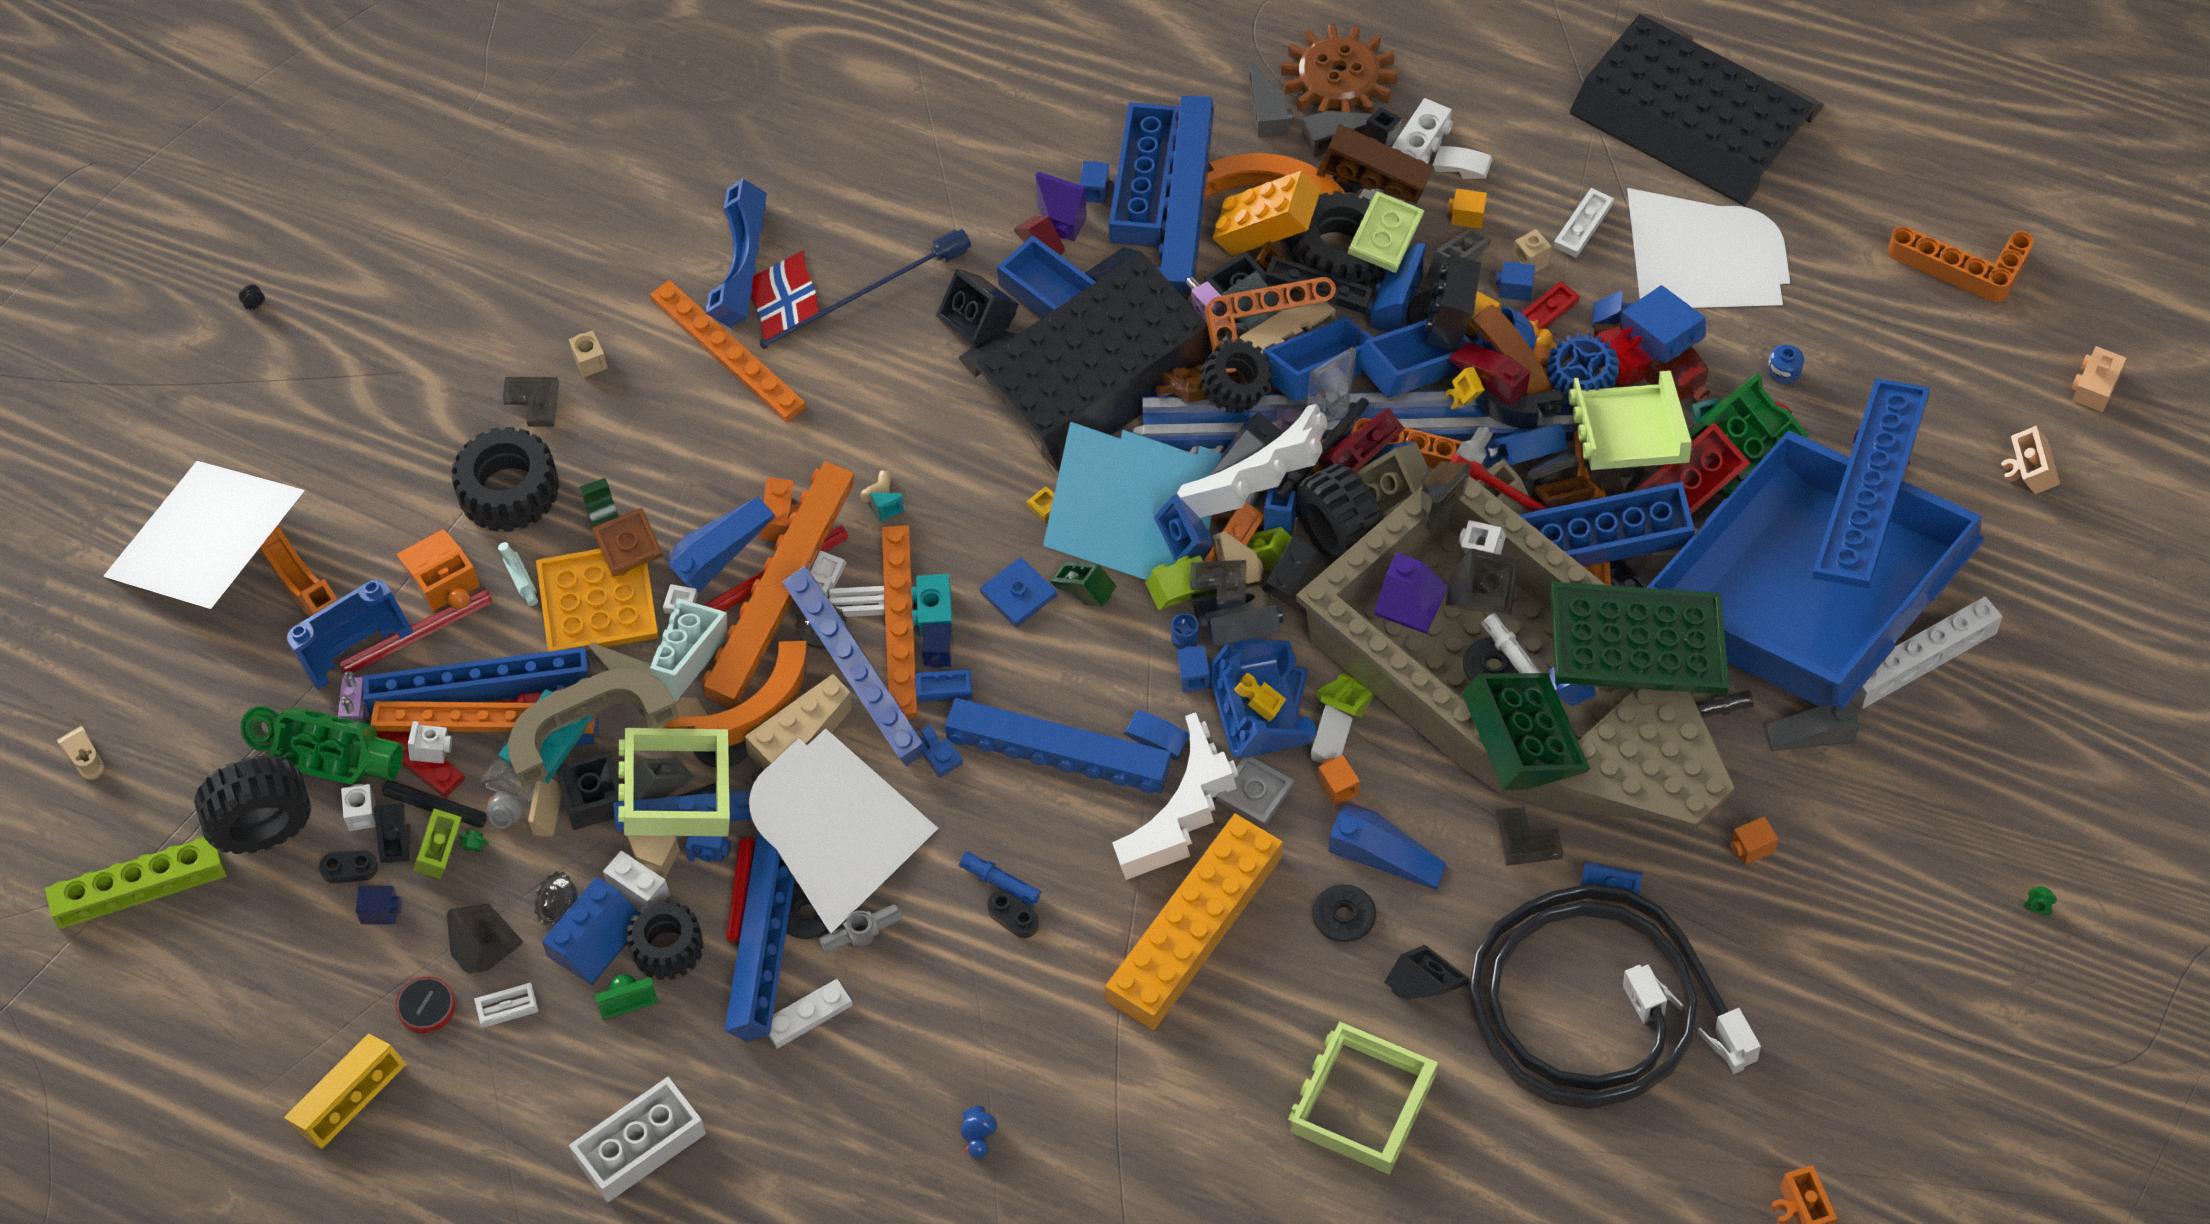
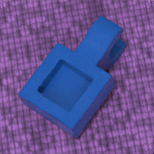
M930 725L920 730V733L923 735L921 738L928 747V750L924 752V758L939 778L963 764L962 757L948 738L940 742Z

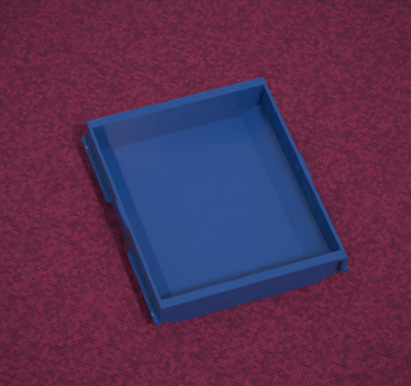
M1788 431L1727 499H1724L1705 520V524L1647 588L1721 593L1728 663L1815 705L1836 706L1843 710L1893 651L1897 640L1931 600H1935L1983 544L1985 537L1980 535L1982 516L1903 481L1869 589L1813 579V569L1850 457Z

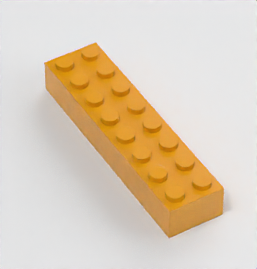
M1234 813L1105 985L1106 1002L1154 1031L1281 860L1283 841Z

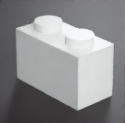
M620 851L603 871L606 883L617 889L629 902L638 908L644 907L647 909L649 908V903L654 901L655 905L661 904V900H667L670 896L664 878L623 851Z

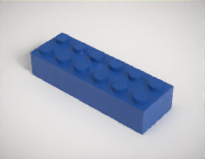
M1132 102L1128 104L1109 219L1110 243L1159 247L1160 243H1162V221L1166 217L1164 203L1165 197H1169L1170 191L1167 188V177L1173 171V166H1170V153L1175 151L1176 145L1173 144V129L1178 128V121L1175 119L1176 106Z
M1682 482L1519 515L1583 567L1684 547L1695 535Z

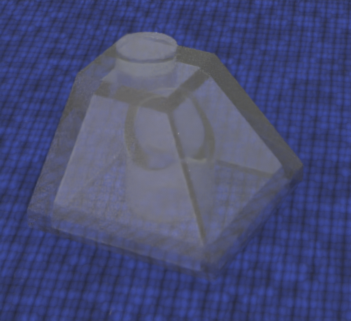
M1354 347L1310 372L1308 404L1318 405L1321 413H1324L1326 416L1327 424L1334 420L1342 419L1349 411L1356 349Z

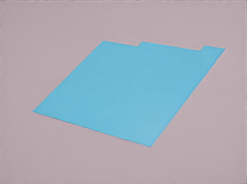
M1070 422L1043 546L1147 580L1152 574L1151 570L1162 564H1166L1168 567L1174 565L1175 562L1154 516L1173 495L1177 494L1183 484L1208 477L1223 454L1199 446L1198 455L1126 430H1122L1120 439ZM1212 515L1200 518L1208 530Z

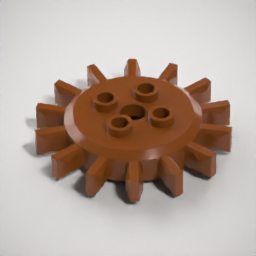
M1334 23L1329 24L1327 38L1319 40L1309 29L1305 31V42L1309 46L1307 50L1292 43L1288 46V56L1300 61V63L1282 62L1281 75L1297 76L1299 78L1285 81L1284 93L1288 95L1298 91L1304 92L1297 99V109L1299 111L1304 110L1314 102L1320 105L1318 113L1329 111L1330 108L1341 109V112H1351V108L1359 105L1365 113L1373 114L1374 104L1370 98L1374 96L1388 103L1391 96V90L1379 85V83L1397 84L1398 70L1380 69L1394 64V52L1390 51L1376 55L1374 52L1381 46V37L1376 35L1364 44L1358 41L1360 38V28L1357 25H1354L1348 38L1337 37V29ZM1341 65L1344 66L1346 69L1344 71L1334 70L1333 67Z

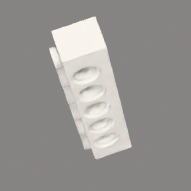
M1424 98L1392 148L1429 164L1430 156L1433 152L1436 153L1438 151L1444 134L1448 135L1452 129V109ZM1378 188L1371 191L1363 189L1359 198L1364 196L1371 203L1376 191L1383 194L1384 192Z
M1986 596L1895 646L1893 651L1856 693L1853 699L1861 709L1871 705L1997 634L2003 616Z

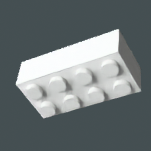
M667 1077L575 1140L569 1147L576 1163L608 1203L703 1137L706 1132L702 1119L671 1079Z

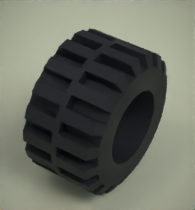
M1231 339L1226 340L1224 344L1220 343L1213 350L1202 366L1200 383L1204 385L1201 389L1203 393H1208L1207 399L1210 403L1212 401L1217 403L1215 407L1218 409L1225 407V412L1229 413L1233 409H1235L1236 413H1242L1244 409L1248 411L1261 400L1270 388V383L1273 380V374L1270 373L1273 370L1272 364L1267 363L1269 357L1267 354L1263 355L1261 353L1262 348L1252 346L1253 342L1247 340L1246 343H1243L1242 339H1236L1234 342ZM1225 368H1235L1243 373L1247 380V385L1238 384L1231 380Z
M661 900V904L655 905L654 901L649 903V908H640L638 910L639 916L633 915L631 919L632 925H628L627 929L628 945L637 968L641 972L645 970L648 977L652 978L655 974L657 980H664L665 976H669V979L673 980L676 979L675 975L679 973L682 976L688 974L687 968L694 969L697 965L695 959H701V949H703L704 944L699 922L694 912L691 913L686 905L680 907V903L674 900L672 904H668L667 900ZM673 932L680 935L678 941L669 947L657 948L650 945L652 940L659 934Z

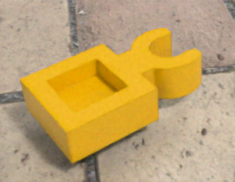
M1474 367L1465 368L1452 381L1455 388L1448 389L1445 392V397L1453 396L1454 403L1450 408L1457 409L1462 408L1465 404L1472 403L1484 391Z
M1246 673L1240 680L1242 682L1234 690L1240 696L1251 699L1248 706L1270 722L1276 716L1286 698L1265 682L1259 686L1256 679L1251 674Z

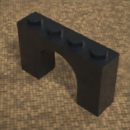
M1256 582L1192 595L1195 617L1200 627L1208 626L1209 637L1214 646L1281 632L1279 623H1283L1282 610L1280 606L1277 607L1275 600H1271L1270 594L1267 595L1266 591Z

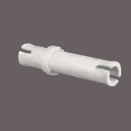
M1496 613L1483 620L1484 622L1481 625L1495 641V647L1498 650H1502L1519 673H1541L1516 641V635L1512 631L1509 632Z

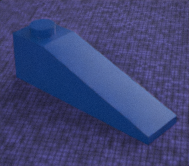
M756 497L686 535L666 555L668 564L686 585L700 592L776 515L761 498Z
M1348 803L1340 811L1329 836L1330 853L1437 890L1446 868L1444 861L1377 812L1352 803Z

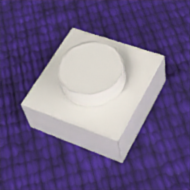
M670 584L663 605L664 613L671 614L674 612L677 598L695 603L698 596L697 589Z

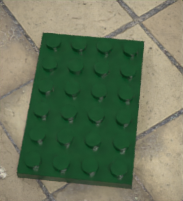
M1552 581L1550 600L1555 683L1727 695L1729 679L1721 593Z

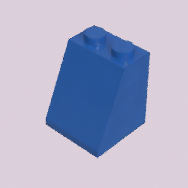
M1660 285L1622 311L1623 329L1633 328L1630 334L1631 339L1641 335L1643 339L1638 347L1651 359L1669 362L1706 336V317L1663 285Z

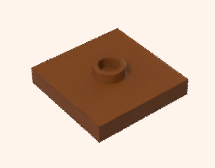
M643 508L592 528L612 577L663 557L662 550Z

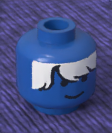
M1784 344L1775 347L1770 354L1767 367L1769 376L1774 381L1782 384H1790L1797 381L1803 369V353L1793 345Z

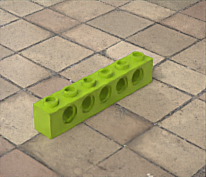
M199 837L192 842L180 846H170L164 851L144 854L138 857V859L129 862L116 863L109 868L97 872H87L81 877L68 881H58L52 886L45 887L51 917L58 929H63L227 877L221 851L211 846L204 837ZM196 860L194 863L187 865L190 861ZM168 869L166 872L160 873L162 870ZM140 877L139 880L132 882L135 878ZM112 886L109 890L103 891L105 888ZM84 895L82 898L75 900L78 896Z

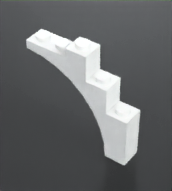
M1317 404L1307 406L1296 422L1272 443L1221 472L1183 484L1177 494L1199 518L1242 508L1250 493L1278 487L1286 472L1316 464L1322 453L1320 439L1327 428L1326 416L1324 413H1321Z
M1196 712L1185 716L1190 732V756L1186 773L1178 790L1166 807L1150 822L1134 833L1112 842L1126 880L1190 857L1187 845L1192 844L1188 832L1214 823L1211 811L1215 810L1212 798L1216 797L1219 792L1226 791L1227 793L1237 789L1234 778L1239 775L1234 761L1228 762L1224 752L1218 753L1214 742L1208 744L1206 738L1211 737L1205 721H1199Z

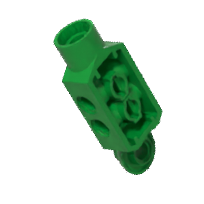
M255 706L243 715L240 723L242 737L251 748L257 751L270 750V758L271 756H276L282 760L286 759L298 767L301 773L351 785L365 780L367 776L393 781L397 777L403 761L404 749L402 743L378 738L374 725L312 710L293 707L278 714L274 709L267 706ZM262 722L267 724L268 733L262 730Z

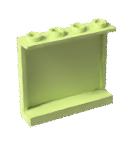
M1671 371L1660 372L1658 385L1599 389L1598 391L1592 389L1588 390V392L1581 390L1579 379L1574 378L1573 389L1569 390L1570 406H1575L1573 409L1574 422L1579 423V441H1584L1583 456L1584 459L1589 460L1591 470L1689 463L1691 438Z

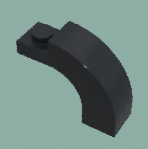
M1380 107L1367 119L1364 135L1392 147L1397 140L1402 118ZM1333 176V180L1347 193H1357L1362 188L1361 183L1348 180L1346 184L1337 181V177Z
M1483 387L1484 391L1475 399L1476 404L1489 417L1502 424L1517 428H1536L1538 418H1550L1559 415L1563 401L1561 391L1558 390L1534 395H1522L1509 407L1485 387Z

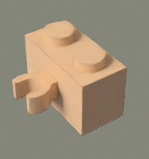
M2097 346L2091 356L2086 354L2080 368L2084 370L2083 375L2077 374L2071 388L2076 390L2072 401L2103 412L2122 372L2126 357Z
M2034 426L2012 435L2011 438L2017 460L2007 459L2001 463L2006 471L2013 468L2011 472L2004 474L2005 478L2009 482H2014L2022 475L2023 481L2034 494L2060 485L2049 441L2039 428Z

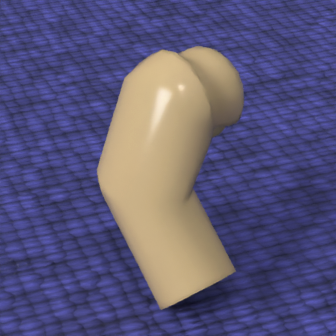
M880 471L877 483L861 491L862 501L870 503V493H889L892 474L889 471Z

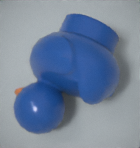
M974 1106L962 1114L964 1122L961 1126V1135L970 1142L965 1152L974 1158L980 1159L988 1153V1143L984 1138L996 1131L997 1120L990 1113H986L985 1107Z

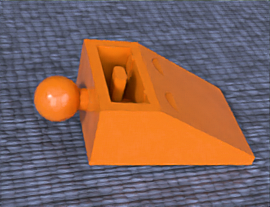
M445 529L396 554L432 612L448 603L457 610L466 608L470 602L469 592L481 586L473 565Z

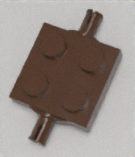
M1199 364L1195 368H1175L1173 371L1164 372L1162 383L1165 385L1157 386V395L1159 397L1168 395L1179 396L1188 403L1207 400L1209 395L1208 393H1203L1201 388L1204 384L1200 383V376L1202 375L1200 371L1204 364ZM1238 373L1228 375L1231 380L1240 384L1241 378Z

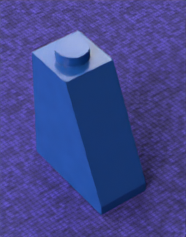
M1556 423L1490 439L1485 447L1487 454L1484 460L1485 467L1489 468L1503 459L1509 465L1566 450L1565 431L1562 429L1561 423Z

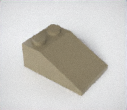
M1417 442L1395 448L1355 473L1369 487L1370 493L1377 500V505L1382 510L1384 518L1432 478Z

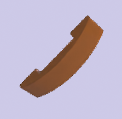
M1490 304L1471 319L1485 342L1490 341L1497 352L1510 356L1531 372L1528 391L1524 395L1552 392L1548 378L1535 354L1518 330L1497 307Z

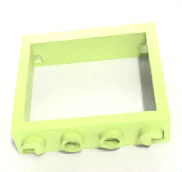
M625 728V739H619V756H624V761H619V779H624V784H619L618 801H624V806H619L618 822H624V835L728 836L730 820L728 729ZM634 750L716 752V812L633 811Z
M1339 1021L1335 1032L1331 1030L1330 1034L1326 1037L1324 1046L1327 1048L1324 1054H1318L1312 1070L1315 1073L1312 1079H1306L1300 1092L1303 1098L1300 1104H1294L1292 1107V1112L1288 1118L1291 1121V1133L1390 1175L1437 1075L1438 1062ZM1343 1045L1418 1076L1383 1153L1307 1122L1309 1114Z

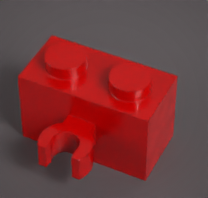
M1616 327L1600 332L1595 337L1597 338L1600 335L1602 343L1609 341L1610 348L1615 349L1616 357L1619 359V376L1615 380L1622 387L1642 381L1651 366L1649 363L1653 361L1638 347L1643 337L1640 335L1631 339L1632 327L1623 330Z

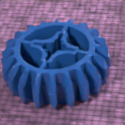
M1578 332L1575 339L1567 335L1566 343L1559 340L1557 348H1552L1547 359L1548 368L1546 370L1549 376V383L1551 386H1555V391L1560 390L1564 392L1565 399L1569 398V390L1573 389L1574 378L1579 379L1581 390L1588 392V390L1592 389L1598 391L1599 389L1614 387L1616 383L1615 378L1619 376V359L1616 357L1615 349L1610 348L1609 341L1602 343L1600 335L1592 339L1590 332L1586 337H1581ZM1573 357V360L1567 363V366L1562 368L1563 364L1569 358ZM1604 367L1602 372L1593 378V374L1598 372L1599 368Z

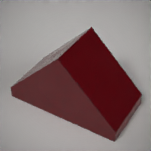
M1034 216L1014 228V232L1024 243L1034 236L1059 255L1065 252V247L1049 216Z

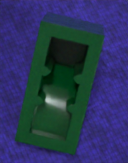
M606 478L580 486L586 513L592 528L619 517Z
M1065 561L1050 580L1055 588L1071 593L1085 605L1101 607L1109 601L1112 592L1117 587L1101 566L1093 563Z

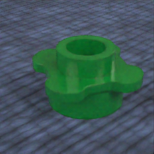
M467 830L466 834H458V837L461 838L460 847L463 849L482 852L484 845H489V841L483 838V833Z
M2034 887L2028 891L2029 898L2024 901V907L2036 913L2050 915L2053 911L2052 905L2057 902V897L2046 887Z

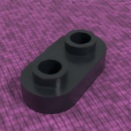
M369 851L331 853L320 861L319 871L323 879L328 883L367 881L376 875L378 863L375 856ZM360 861H366L364 865H358ZM337 863L336 867L329 868L330 865Z
M998 891L988 899L987 906L990 917L1011 933L1020 938H1028L1037 932L1039 928L1037 913L1011 893ZM1001 901L1007 903L1005 906L997 905ZM1023 917L1029 919L1027 922L1024 923L1019 921Z

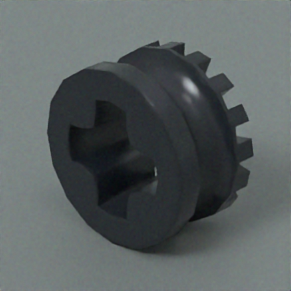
M254 284L244 287L238 295L240 302L243 303L244 308L247 310H255V307L259 308L258 305L262 306V303L265 302V295L261 292L259 286Z

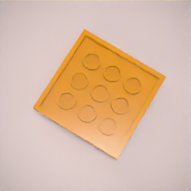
M600 549L536 560L548 652L586 647V651H590L588 646L591 643L607 648L659 638L648 563L612 577Z

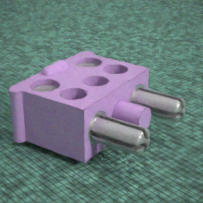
M1190 277L1186 281V284L1192 289L1188 301L1207 323L1205 315L1206 305L1213 298L1221 295L1208 281L1200 285L1193 277ZM1214 303L1212 305V312L1216 316H1223L1225 308L1220 303Z
M347 671L344 673V678H342L338 717L367 723L369 712L363 699V677H354L352 672L349 671L348 674Z

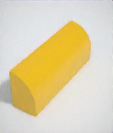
M368 1034L284 1119L307 1141L323 1149L407 1064L390 1044Z

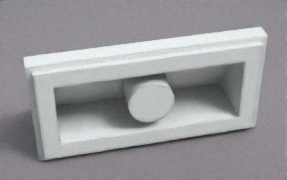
M1325 705L1317 736L1312 747L1311 761L1323 763L1329 758L1342 756L1353 720L1352 717L1330 705Z

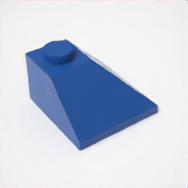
M1178 494L1173 495L1154 516L1175 561L1185 556H1189L1190 559L1199 555L1204 556L1214 546L1210 531L1206 529L1203 521Z

